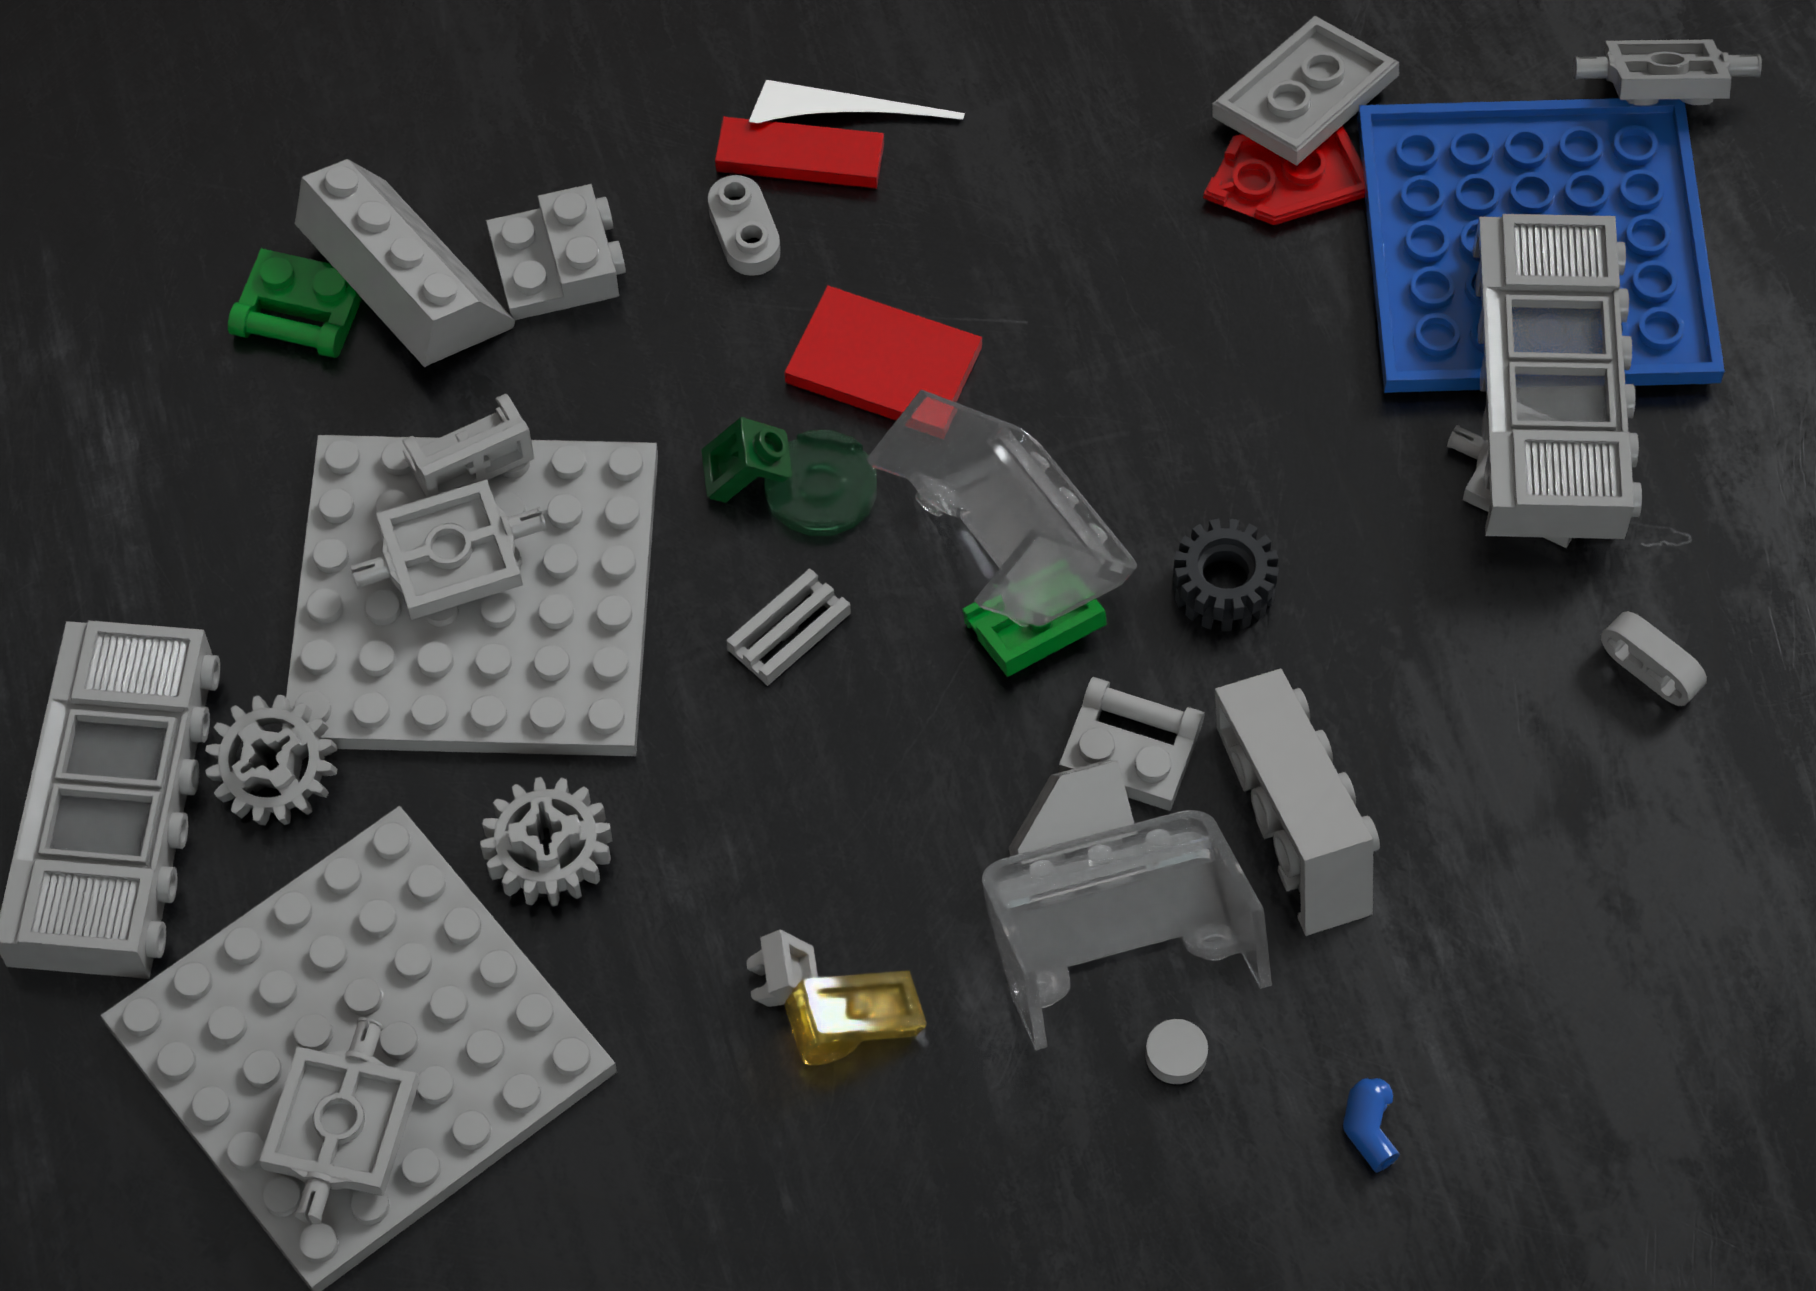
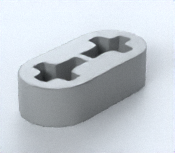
M1629 611L1622 612L1601 634L1604 648L1617 663L1672 704L1685 706L1707 684L1705 671L1695 658L1635 613Z

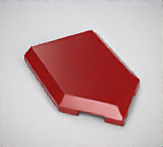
M1343 125L1297 166L1245 135L1239 134L1233 136L1225 151L1220 167L1214 178H1211L1203 194V199L1272 225H1277L1364 198V171L1362 161Z

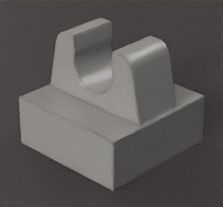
M781 929L760 937L762 950L748 958L747 969L760 976L766 974L767 982L762 987L751 991L752 999L768 1007L790 1003L800 1009L822 1002L813 946Z

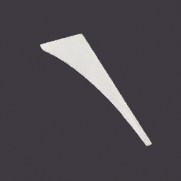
M766 80L749 122L759 124L790 116L837 112L899 113L963 120L965 113Z

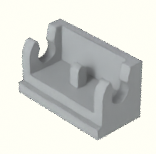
M507 394L496 398L499 405L496 408V413L425 445L419 446L413 435L402 440L406 448L403 450L404 458L426 498L486 479L489 480L534 459L529 428Z

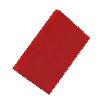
M827 285L785 370V383L941 436L982 349V337Z

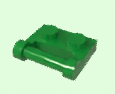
M261 248L240 300L233 305L230 311L228 332L231 335L248 338L250 334H256L317 348L319 355L337 358L341 353L362 298L330 263ZM261 309L324 322L322 327L263 314L260 311Z

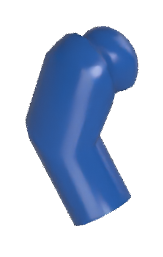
M1367 1078L1357 1082L1349 1092L1343 1128L1374 1172L1377 1173L1393 1164L1400 1156V1153L1380 1128L1387 1104L1393 1102L1392 1089L1386 1081L1380 1078Z

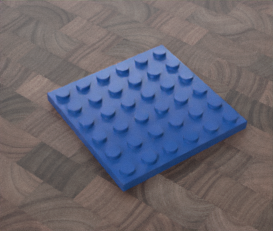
M1612 98L1359 105L1357 122L1365 181V203L1384 393L1480 390V372L1484 358V344H1478V323L1482 309V298L1476 296V276L1480 258L1473 257V245L1479 217H1502V214L1615 216L1617 242H1625L1626 247L1625 271L1623 275H1619L1620 288L1628 289L1629 293L1627 322H1621L1622 336H1631L1632 361L1630 370H1624L1625 384L1642 386L1721 383L1725 369L1684 102L1680 99H1659L1657 104L1639 106L1630 104L1626 100ZM1512 307L1514 352L1604 354L1601 309ZM1515 374L1516 389L1606 387L1605 376Z

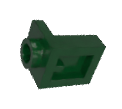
M740 417L701 449L707 498L726 503L758 476L781 483L786 482L792 477L787 433L785 430Z

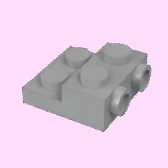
M592 184L538 195L539 209L486 220L509 313L514 320L619 297L617 275L626 273L623 254L619 241L609 243L607 241L605 230L613 229L608 200L606 197L596 199Z

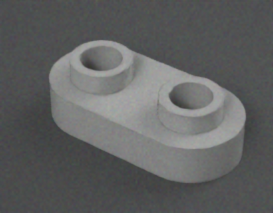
M740 175L727 176L718 180L709 190L708 207L712 224L728 264L735 271L749 276L761 275L770 271L780 258V239L760 187L752 179ZM731 197H742V198L739 199V200H730V199H729V198H731ZM751 238L759 239V241L756 243L745 242V240H749Z

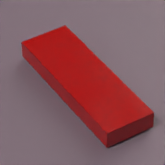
M723 116L715 158L716 172L877 188L884 149V133L772 121L758 124L749 122V119Z

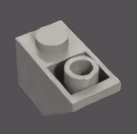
M1105 760L1050 775L1009 846L1011 859L1020 862L1028 860L1030 869H1036L1065 861L1063 850L1086 845L1087 853L1091 854L1123 845L1120 835L1136 831L1119 761Z

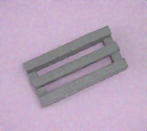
M809 568L726 640L727 650L768 686L851 614L850 603L843 597L838 599L834 595V589L827 583L822 585L818 581V575ZM809 594H811L810 597H808L802 604H800L795 610H793L788 616H786L780 623H778L773 629H771L750 649H747L765 632H767L772 626H774L780 619H782L787 613H789L795 606H797L802 600H804ZM822 605L827 608L822 615L765 664L760 661L777 644L785 641L798 629V626Z

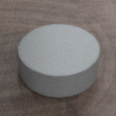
M1183 1019L1166 1020L1158 1024L1149 1034L1145 1053L1146 1062L1150 1071L1158 1079L1170 1084L1188 1083L1197 1078L1203 1071L1207 1061L1208 1043L1204 1033L1195 1024Z

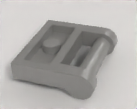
M1092 677L1060 760L1058 773L1105 760L1119 761L1128 798L1171 811L1198 739L1205 712L1191 707H1187L1185 712L1109 688V681ZM1103 710L1178 735L1174 745L1099 722L1098 720Z

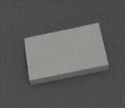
M1314 16L1213 102L1212 117L1297 166L1358 112L1359 105H1366L1399 76V62Z

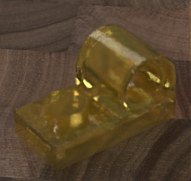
M910 971L802 979L784 1004L801 1059L807 1065H822L840 1060L853 1052L862 1041L918 1036L927 1025Z

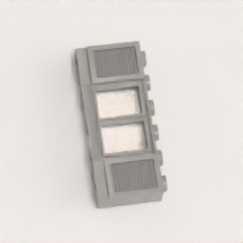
M1502 214V217H1479L1473 245V257L1480 258L1476 276V296L1482 298V309L1478 323V344H1484V358L1480 372V391L1486 392V407L1482 421V439L1488 440L1484 488L1490 489L1491 498L1485 525L1486 536L1625 539L1631 517L1640 516L1642 488L1641 483L1633 482L1632 467H1636L1638 462L1639 442L1637 433L1628 432V418H1633L1635 411L1634 384H1625L1624 370H1630L1632 361L1631 336H1622L1621 322H1627L1629 293L1628 289L1620 288L1619 275H1623L1625 271L1626 247L1625 242H1617L1615 216Z
M88 620V623L66 621L0 912V955L6 967L150 979L153 959L162 957L166 944V925L164 922H161L164 905L174 901L177 890V870L175 867H172L176 848L183 849L188 836V816L186 813H183L187 795H194L198 787L199 763L197 760H194L198 742L204 743L209 733L210 713L208 707H205L208 690L215 691L220 678L219 656L212 654L204 630Z

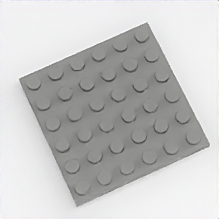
M318 435L286 698L290 701V712L300 702L306 704L312 710L308 722L321 718L329 727L319 739H331L336 744L337 749L636 756L658 462L657 443L531 440L534 453L533 460L487 480L495 503L505 512L507 518L537 509V507H540L542 510L547 531H540L514 540V556L521 573L523 585L411 620L402 592L392 583L391 578L357 589L350 565H356L384 556L382 551L384 539L376 513L426 498L404 458L403 450L406 448L402 440L408 437ZM414 437L418 442L419 446L425 445L431 441L438 439L430 437ZM283 724L282 730L286 727H288L290 730L293 728L292 726L287 724Z
M400 806L101 1015L110 1032L311 1291L324 1290L617 1073L616 1064ZM358 1018H367L369 1024L370 1020L374 1019L383 1025V1030L380 1033L373 1057L387 1066L417 1072L420 1081L385 1194L380 1196L348 1188L332 1189L328 1195L321 1223L312 1224L310 1218L308 1223L295 1217V1212L298 1209L306 1183L297 1177L263 1170L259 1162L296 1047L326 1053L341 1050L348 1051L357 1027Z

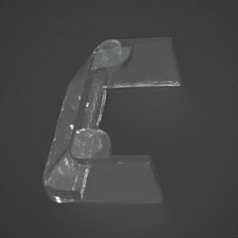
M921 389L866 459L874 468L908 479L918 491L915 495L918 503L933 515L942 517L946 513L960 518L999 567L996 574L975 598L976 603L980 608L1009 617L1020 626L1028 627L1029 624L1044 626L1122 586L1137 568V563L1132 555L1043 446L1030 434L1014 424Z
M1194 810L1180 811L1010 856L992 863L983 872L982 883L985 901L1010 993L1035 1050L1048 1047L1042 1008L1053 1005L1069 992L1071 983L1067 967L1180 937L1191 954L1212 961L1242 953L1260 989L1272 986L1264 908L1216 821L1204 812Z

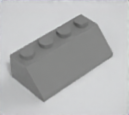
M349 159L302 177L295 225L424 367L514 328L515 320L386 180Z

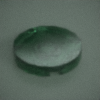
M809 430L798 434L797 440L788 443L792 477L784 483L765 478V496L773 515L789 529L808 536H833L854 528L869 515L877 498V467L872 457L870 459L869 455L863 451V445L853 437L834 430Z

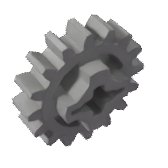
M277 695L272 708H269L260 696H255L252 701V712L246 714L235 705L231 708V712L236 722L231 727L222 723H216L214 726L215 730L224 738L221 744L206 745L205 751L218 759V764L205 770L206 776L213 781L224 782L216 789L214 794L223 803L235 798L231 811L240 818L247 815L253 808V820L259 825H266L271 812H274L277 819L285 825L290 823V809L294 807L299 808L307 815L312 813V808L308 801L312 793L325 798L329 794L327 789L320 783L322 776L337 774V768L324 760V756L331 755L337 751V746L331 739H319L329 727L321 718L308 722L312 710L303 702H300L290 712V701L284 695ZM271 723H282L293 728L290 730L286 727L277 733L265 731L262 726ZM243 741L244 743L241 758L237 763H235V756L238 747ZM274 750L277 753L276 760L279 765L270 771L266 767L268 763L264 755L268 751ZM309 756L306 772L300 780L302 760ZM264 787L278 789L281 795L265 798L249 793L251 791L257 793Z
M542 777L535 778L534 791L526 793L518 784L512 786L514 801L509 804L504 800L496 799L493 804L498 819L485 818L482 823L487 839L480 841L483 858L489 860L487 862L489 876L492 880L503 878L504 893L508 896L513 895L520 888L524 889L526 904L529 905L534 904L539 893L547 894L551 906L558 905L559 892L568 890L574 898H580L582 895L579 882L585 879L590 883L597 884L600 881V875L596 864H609L611 860L609 846L605 844L612 842L610 823H603L606 817L602 803L590 805L589 790L585 787L580 788L573 795L569 794L567 779L560 778L554 789H546ZM544 828L549 829L552 843H549V855H545L542 844Z

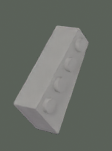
M1281 668L1215 688L1217 730L1243 791L1251 790L1252 805L1263 838L1273 837L1276 855L1280 863L1278 873L1286 892L1297 888L1300 892L1301 912L1298 913V920L1305 936L1373 915V852L1380 849L1378 833L1372 819L1368 815L1361 817L1358 812L1355 791L1349 776L1345 772L1337 773L1333 765L1332 749L1323 730H1314L1310 722L1309 706L1303 691L1300 688L1292 689Z

